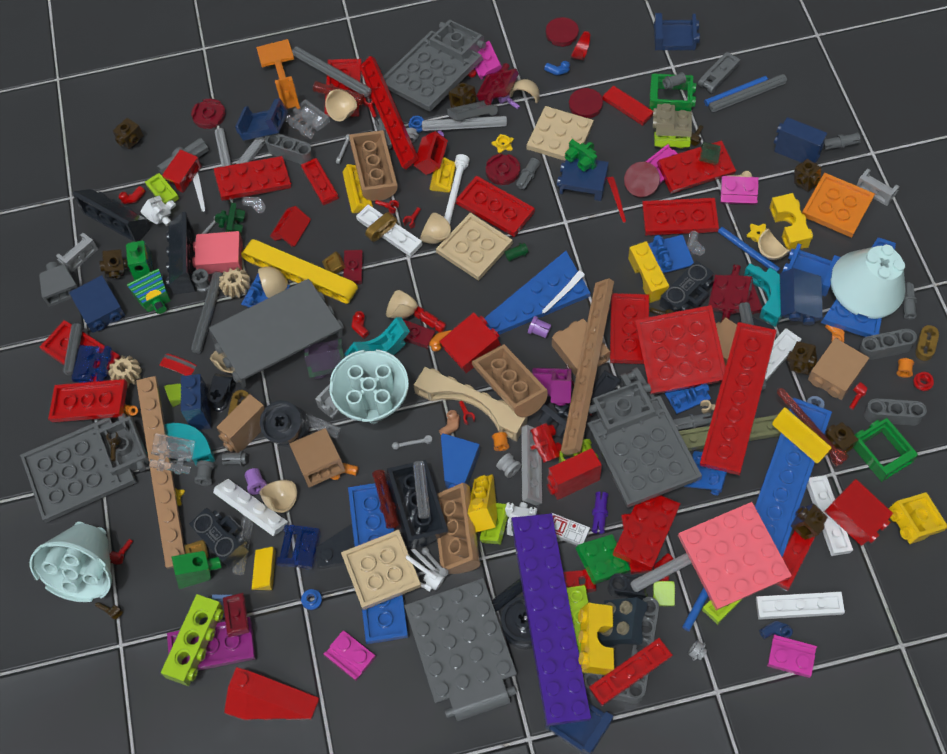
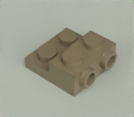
M657 104V108L653 110V128H656V135L691 137L692 112L685 110L675 111V105Z

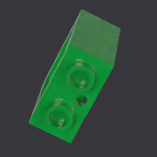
M651 75L649 109L653 111L654 108H657V104L666 103L675 105V111L685 110L691 112V108L695 107L696 96H693V93L696 92V83H693L692 75H685L686 83L673 87V89L687 90V101L657 99L658 89H665L663 79L666 76L671 77L674 75Z
M888 418L881 422L877 420L869 426L868 430L864 431L862 429L855 434L859 440L854 450L881 482L914 463L918 456V453ZM881 432L901 455L884 467L864 444Z

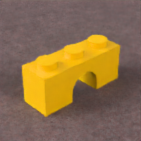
M793 193L773 197L770 211L775 223L786 221L792 225L784 227L782 234L786 249H789L791 252L792 248L796 249L798 243L802 244L800 249L808 248L813 239V234L806 225V217L800 211L798 199H795Z
M647 241L631 246L628 259L634 272H640L643 290L645 294H649V302L652 303L660 300L661 295L669 288V284Z
M587 603L580 609L578 614L581 628L578 636V641L581 643L579 664L584 673L606 675L614 670V648L603 646L597 638V632L605 633L613 627V607Z

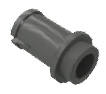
M683 72L671 77L666 76L663 79L664 88L669 90L673 89L674 86L686 83V76Z
M244 451L239 453L223 452L222 460L224 461H222V464H239L243 466L248 463V454Z

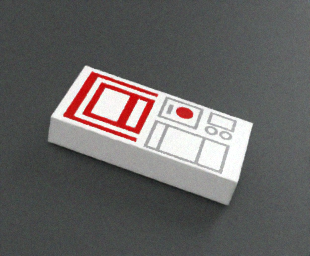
M552 513L558 539L576 546L585 543L590 527Z

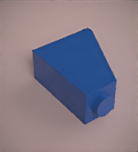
M442 433L441 444L446 488L449 489L461 483L468 485L480 454V445Z

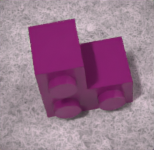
M533 368L532 374L547 389V396H551V403L556 405L571 403V369Z

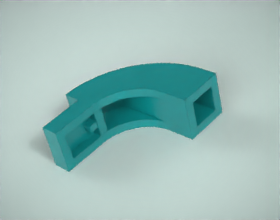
M750 263L746 267L744 276H752L753 284L760 287L768 297V301L763 306L759 318L776 327L782 319L780 275L771 267L765 272L760 267Z
M396 317L380 336L370 341L353 342L344 355L348 356L360 350H382L394 355L405 345L404 338L410 331L402 317Z
M183 423L165 424L168 447L175 445L187 447L190 450L191 458L195 465L199 461H215L208 441L199 430Z

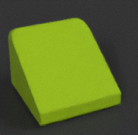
M181 384L165 385L164 388L171 405L174 407L181 404Z
M657 581L653 583V598L658 601L659 606H674L675 582Z

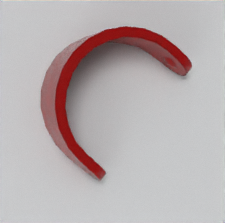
M584 31L571 58L585 59L591 37L588 31Z

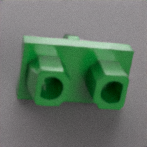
M572 139L569 142V148L565 152V159L573 162L577 158L579 160L577 166L582 171H586L589 168L594 170L597 167L595 163L597 152L593 150L594 144L592 142L587 144L582 142L579 144Z

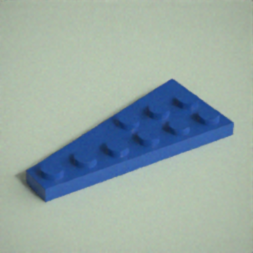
M877 238L872 247L887 244L895 250L896 243ZM836 299L820 323L868 337L879 334L882 318L871 319L859 313L856 315L847 310Z
M567 251L563 252L484 318L488 323L486 326L490 330L493 328L500 335L531 322L534 316L541 318L590 297L591 293L581 278L547 312H542L578 272Z

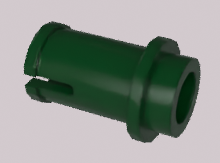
M519 243L518 246L504 251L508 262L520 256L525 257L529 251L525 243Z

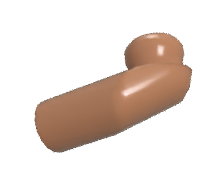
M455 410L448 411L447 425L439 430L440 435L442 433L450 435L458 429L460 417Z

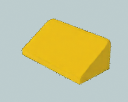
M443 157L440 169L433 172L430 190L448 193L451 191L456 167L455 162Z
M274 547L255 550L252 590H272L276 557Z

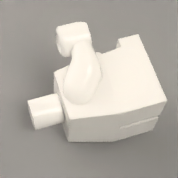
M156 196L148 199L140 212L153 223L160 224L163 222L168 226L172 222L168 217L171 214V209L176 204L172 200L164 204L162 198Z
M508 502L505 507L506 515L509 517L507 535L513 536L512 517L536 515L537 508L534 507L532 509L530 507L528 509V505L524 502H521L519 507L514 506L513 503L510 505V502Z

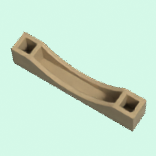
M424 367L414 384L415 394L430 401L457 400L474 405L490 417L496 425L498 432L507 433V437L516 442L522 433L521 427L527 424V417L517 416L504 401H497L485 392L480 393L468 384L463 385L453 377L442 375L436 369Z

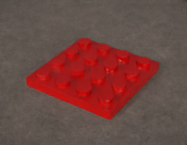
M712 305L635 320L647 381L651 386L650 395L697 387L702 384L722 382L726 367Z

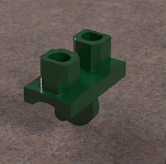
M231 202L229 214L226 215V211L222 210L221 213L215 215L214 220L219 224L218 227L220 228L226 225L225 232L239 231L241 235L243 225L233 223V221L243 222L245 211L236 208L237 203Z

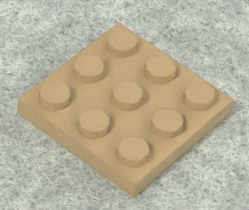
M545 106L527 143V149L565 161V152L569 148V142L573 139L579 144L582 142L585 144L594 125V120Z
M469 213L436 248V253L479 281L504 254V251H507L513 244V240L472 213Z
M399 530L341 552L363 610L421 587L413 564L406 559V556H409Z

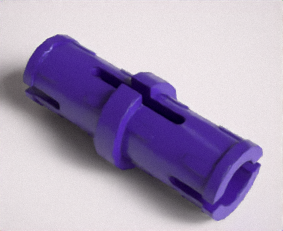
M596 492L595 508L592 509V515L594 516L592 532L597 534L599 526V534H604L605 518L608 516V510H606L608 493L603 492L601 500V492Z

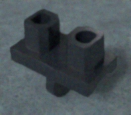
M568 404L563 407L556 405L555 409L558 411V414H556L544 405L541 408L544 412L538 421L542 424L547 423V425H550L553 420H556L558 424L555 427V434L562 439L567 423L563 418H568L570 406Z

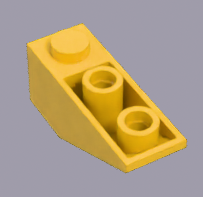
M493 474L479 476L473 482L468 515L475 526L476 532L496 527L497 507Z

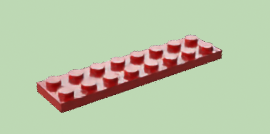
M741 322L737 323L700 466L736 475L741 474L777 330Z

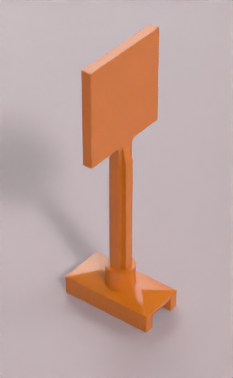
M286 39L256 47L262 67L273 64L276 66L279 79L275 80L279 98L282 100L285 108L296 107L300 109L292 76L286 77L282 62L294 59L289 40Z

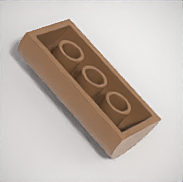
M384 131L349 135L364 198L370 201H381L394 195L397 191V182Z
M505 344L472 361L475 370L517 416L528 417L537 412L545 403L547 389Z
M461 483L437 494L448 528V533L437 539L440 565L442 568L448 569V574L466 573L480 566L476 530L468 515L471 501L470 486Z

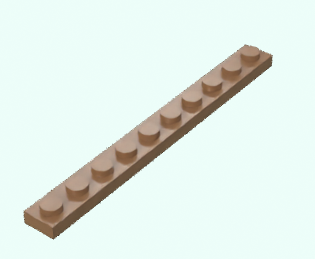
M610 278L595 283L561 452L565 455L581 451L614 281Z
M156 376L136 380L165 566L167 569L174 568L171 557L186 554L158 380Z

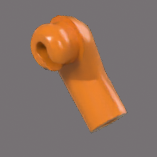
M829 325L825 326L832 333L831 341L836 338L844 343V330Z
M451 330L437 333L431 339L429 346H431L432 351L441 350L439 341Z
M124 404L123 413L128 416H134L138 413V408Z
M342 463L345 472L340 474L346 473L357 476L358 466ZM340 474L331 477V479L338 480Z

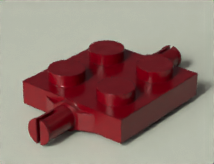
M504 63L499 71L487 74L476 95L478 100H485L486 105H491L494 98L509 95L519 75L517 69L508 70L510 65Z
M733 265L731 275H715L709 305H712L713 311L723 313L721 322L725 317L730 319V314L740 313V303H749L753 278L752 276H740V265Z

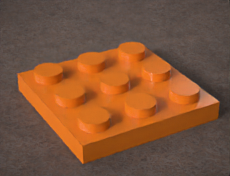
M824 173L802 214L809 220L852 238L875 193Z

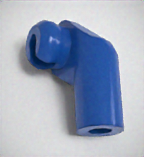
M563 61L561 66L547 63L544 70L554 75L565 74L570 70V63Z

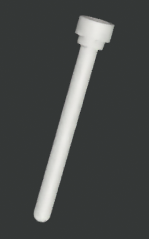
M463 154L457 155L455 159L457 169L444 216L449 224L463 170L468 167L470 161L469 157Z

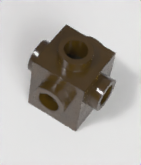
M460 83L449 91L451 108L477 102L474 86Z
M126 118L113 130L116 137L115 141L120 146L124 145L128 149L132 148L144 137L140 126L129 118Z
M809 159L798 164L794 170V184L807 192L821 180V167Z
M121 249L102 251L103 261H99L100 271H104L105 277L117 279L123 276L124 270L127 269L126 258L122 259Z
M797 341L793 350L789 351L787 356L790 371L809 375L811 369L817 364L816 345Z
M843 422L837 426L833 424L825 431L824 441L831 446L830 451H833L838 458L852 450L859 440L854 435L853 430Z
M813 503L808 506H802L796 511V517L791 527L806 540L819 535L823 531L828 517Z

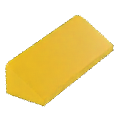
M347 164L343 170V177L352 213H359L367 205L371 207L373 205L372 201L364 198L356 165Z
M785 407L772 422L776 429L817 464L831 450L829 444Z

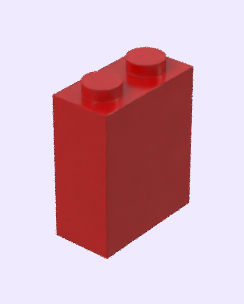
M474 312L439 341L443 349L466 374L474 368L472 361L501 345L498 340L499 334L493 328L490 330L486 326L488 324L482 316L478 317Z
M593 449L586 450L549 468L547 488L551 495H555L557 500L600 481L602 464Z
M857 479L824 511L861 546L867 541L872 543L880 535L877 531L879 529L883 531L891 523L888 519L894 514Z

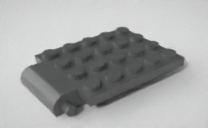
M450 19L446 23L440 22V29L437 32L431 30L383 76L389 91L429 112L483 60L482 55L477 52L481 48L484 49L486 47L483 35Z
M640 381L592 398L593 405L589 406L588 412L589 414L596 412L599 418L587 423V427L627 508L702 479V475L662 398L658 396L649 400L646 393L651 391V386L649 384L642 386Z
M123 413L122 416L118 417L119 421L115 423L112 418H104L20 455L42 520L45 523L137 483L133 471L136 469L140 472L146 470L145 465L149 463V458L133 417H126L125 413ZM117 432L121 442L116 448V460L111 461V448L106 435L110 433L113 439Z
M484 578L404 605L434 702L436 704L450 699L452 708L444 710L447 718L455 716L457 722L510 704L509 697L515 695L516 691L514 686L505 688L503 680L516 676L517 673Z

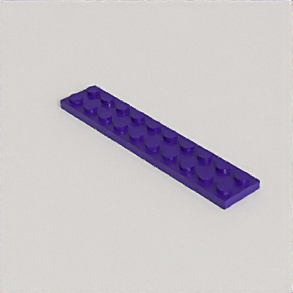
M552 514L512 517L511 526L546 726L589 721L591 715L582 668L579 664V652Z

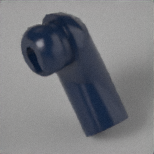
M773 621L761 628L759 633L763 639L773 634L789 638L792 636L793 630L785 623Z

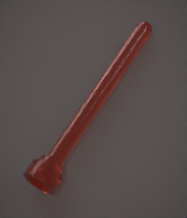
M783 388L777 390V394L797 417L831 446L829 453L831 454L830 457L833 464L838 467L849 458L844 450H837Z

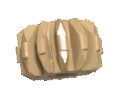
M238 267L235 270L230 268L229 272L223 271V276L219 277L220 289L224 295H229L232 299L235 295L240 298L242 293L247 294V289L250 288L251 280L244 269L240 271Z
M122 355L120 360L114 358L115 364H109L110 370L108 371L111 380L125 379L128 382L127 388H129L130 383L136 385L135 379H141L140 373L142 372L139 362L130 355L127 358Z

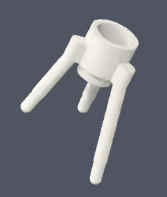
M411 549L430 569L428 570L410 556H406L408 561L426 574L423 579L426 584L420 582L421 587L429 592L432 589L437 591L445 577L441 576L439 571L416 549Z

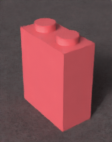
M239 231L196 234V242H193L195 257L192 258L194 268L197 270L204 269L208 274H213L214 272L223 273V271L229 272L230 268L235 270L237 267L240 271L242 270L241 253L243 252V240Z

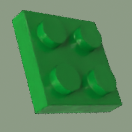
M613 534L578 544L575 548L593 584L609 580L616 573L627 574L631 570L627 561L613 556L617 545Z

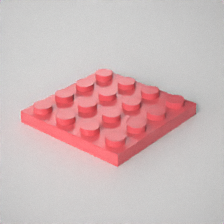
M752 502L678 534L715 610H719L792 576Z

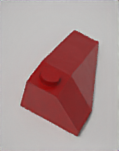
M236 667L228 686L224 713L242 720L312 719L319 698L257 673Z

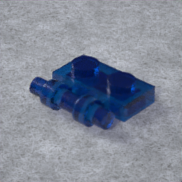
M80 345L71 378L73 382H93L94 377H96V382L104 381L108 374V362L112 358V348L105 346L103 352L100 353L98 346Z

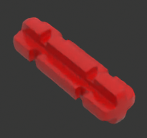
M420 306L417 307L413 314L418 319L421 318V321L430 327H435V330L439 333L443 332L446 328V324L443 321H438V318L428 311L424 312V309Z

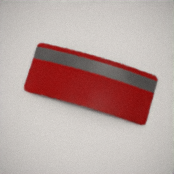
M165 354L159 366L174 370L185 376L192 375L196 368L195 364L171 354Z

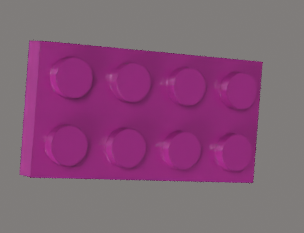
M248 617L250 632L233 637H228L226 621L217 623L215 636L206 647V656L203 661H200L197 667L198 671L256 659L250 617ZM179 631L167 633L168 654ZM194 637L190 644H196L199 637ZM190 656L185 657L181 664H187Z

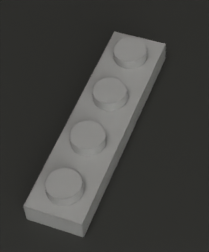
M525 425L521 427L522 501L537 506L542 504L541 455H539L537 449L531 450L530 446L535 445L531 429L534 427Z

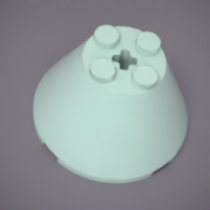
M887 244L849 252L843 255L832 269V278L830 280L833 293L847 310L856 315L859 313L871 319L886 317L894 313L904 300L905 263L893 247Z
M360 350L346 356L333 370L330 378V396L336 408L345 416L357 421L375 424L394 413L405 400L408 392L407 373L402 363L390 353L382 350Z
M76 522L71 528L35 549L30 558V569L36 580L40 579L46 584L45 589L67 600L92 602L93 598H103L108 593L112 584L109 543L106 531L101 527L96 528L83 522Z

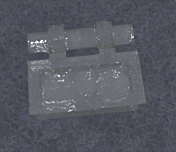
M305 99L299 104L300 109H293L295 116L288 115L286 121L292 128L298 129L301 135L311 139L314 136L311 129L314 128L319 131L330 122L329 116ZM303 120L306 124L302 125L300 122Z
M155 433L151 454L157 455L159 458L158 460L150 459L149 467L156 468L157 471H174V474L179 475L181 473L189 474L190 466L183 465V462H191L195 441ZM165 458L177 459L176 464L165 462Z

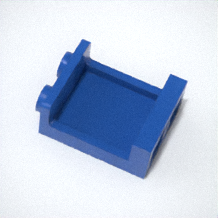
M798 243L796 249H791L788 257L791 261L789 264H785L782 272L796 268L821 276L822 295L826 296L831 285L832 269L841 257L834 255L831 261L800 250L802 244Z

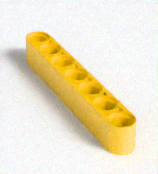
M254 239L250 240L241 253V256L246 261L261 268L274 267L287 279L296 283L309 279L317 292H321L345 304L351 301L358 290V286L349 279Z

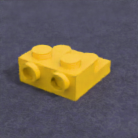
M927 492L898 500L888 508L894 513L890 519L898 524L901 537L908 540L909 544L925 540L928 536L947 529L946 522Z

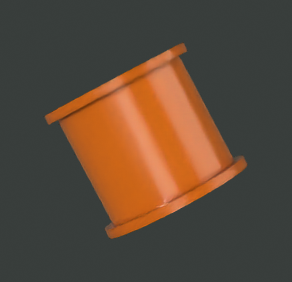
M908 358L899 359L897 375L904 378L913 376L914 361Z
M498 432L492 435L495 451H504L509 448L507 433Z

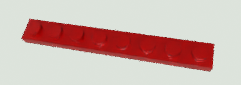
M370 56L359 67L367 86L371 88V96L401 167L407 169L419 158L377 61L374 57Z

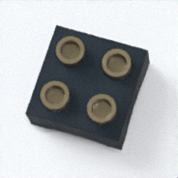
M637 597L604 600V605L613 607V627L605 633L599 632V642L607 646L619 644L641 645L643 640L642 620L647 611L648 603Z

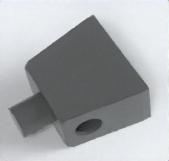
M49 262L46 265L47 271L39 275L42 298L48 307L71 299L72 297L69 292L78 288L64 265L58 266L56 262Z

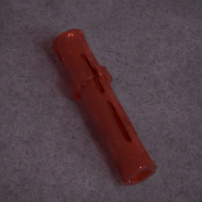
M315 81L313 85L314 92L328 96L330 91L340 89L351 94L357 104L362 105L364 102V94Z
M376 470L372 473L381 505L379 509L383 513L386 528L392 529L399 525L395 513L396 506L392 502L384 470Z

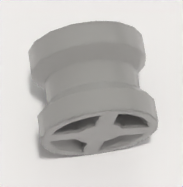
M511 453L504 455L496 465L499 470L505 472L504 474L507 478L514 476L522 466L519 461L513 459Z

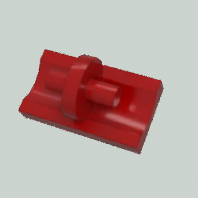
M545 423L531 429L535 445L530 446L531 450H538L543 462L560 456L562 445L559 442L554 443L552 438L556 433L554 425H547Z

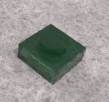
M703 142L699 161L717 165L721 146Z

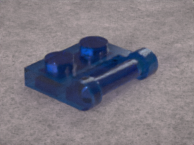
M284 525L283 532L285 535L280 557L277 558L276 565L312 569L320 534L319 528ZM297 534L293 556L288 558L292 536Z

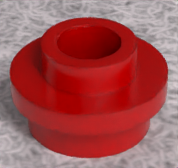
M921 372L915 375L913 383L917 389L928 391L933 387L934 380L930 373Z

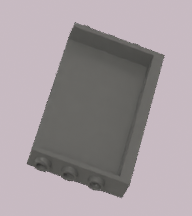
M309 279L209 327L211 338L215 342L214 348L216 352L223 355L224 358L222 360L226 368H231L234 381L236 383L239 382L243 388L246 387V378L335 333L340 339L343 337L342 329H344L342 322L334 317L332 307L326 305L323 294L317 292Z

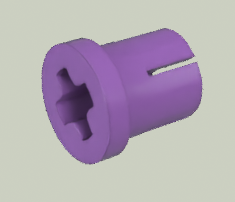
M534 316L528 333H534L546 338L551 324Z
M252 468L245 472L244 476L248 484L247 490L249 494H260V490L267 485L266 481L262 478L260 470Z

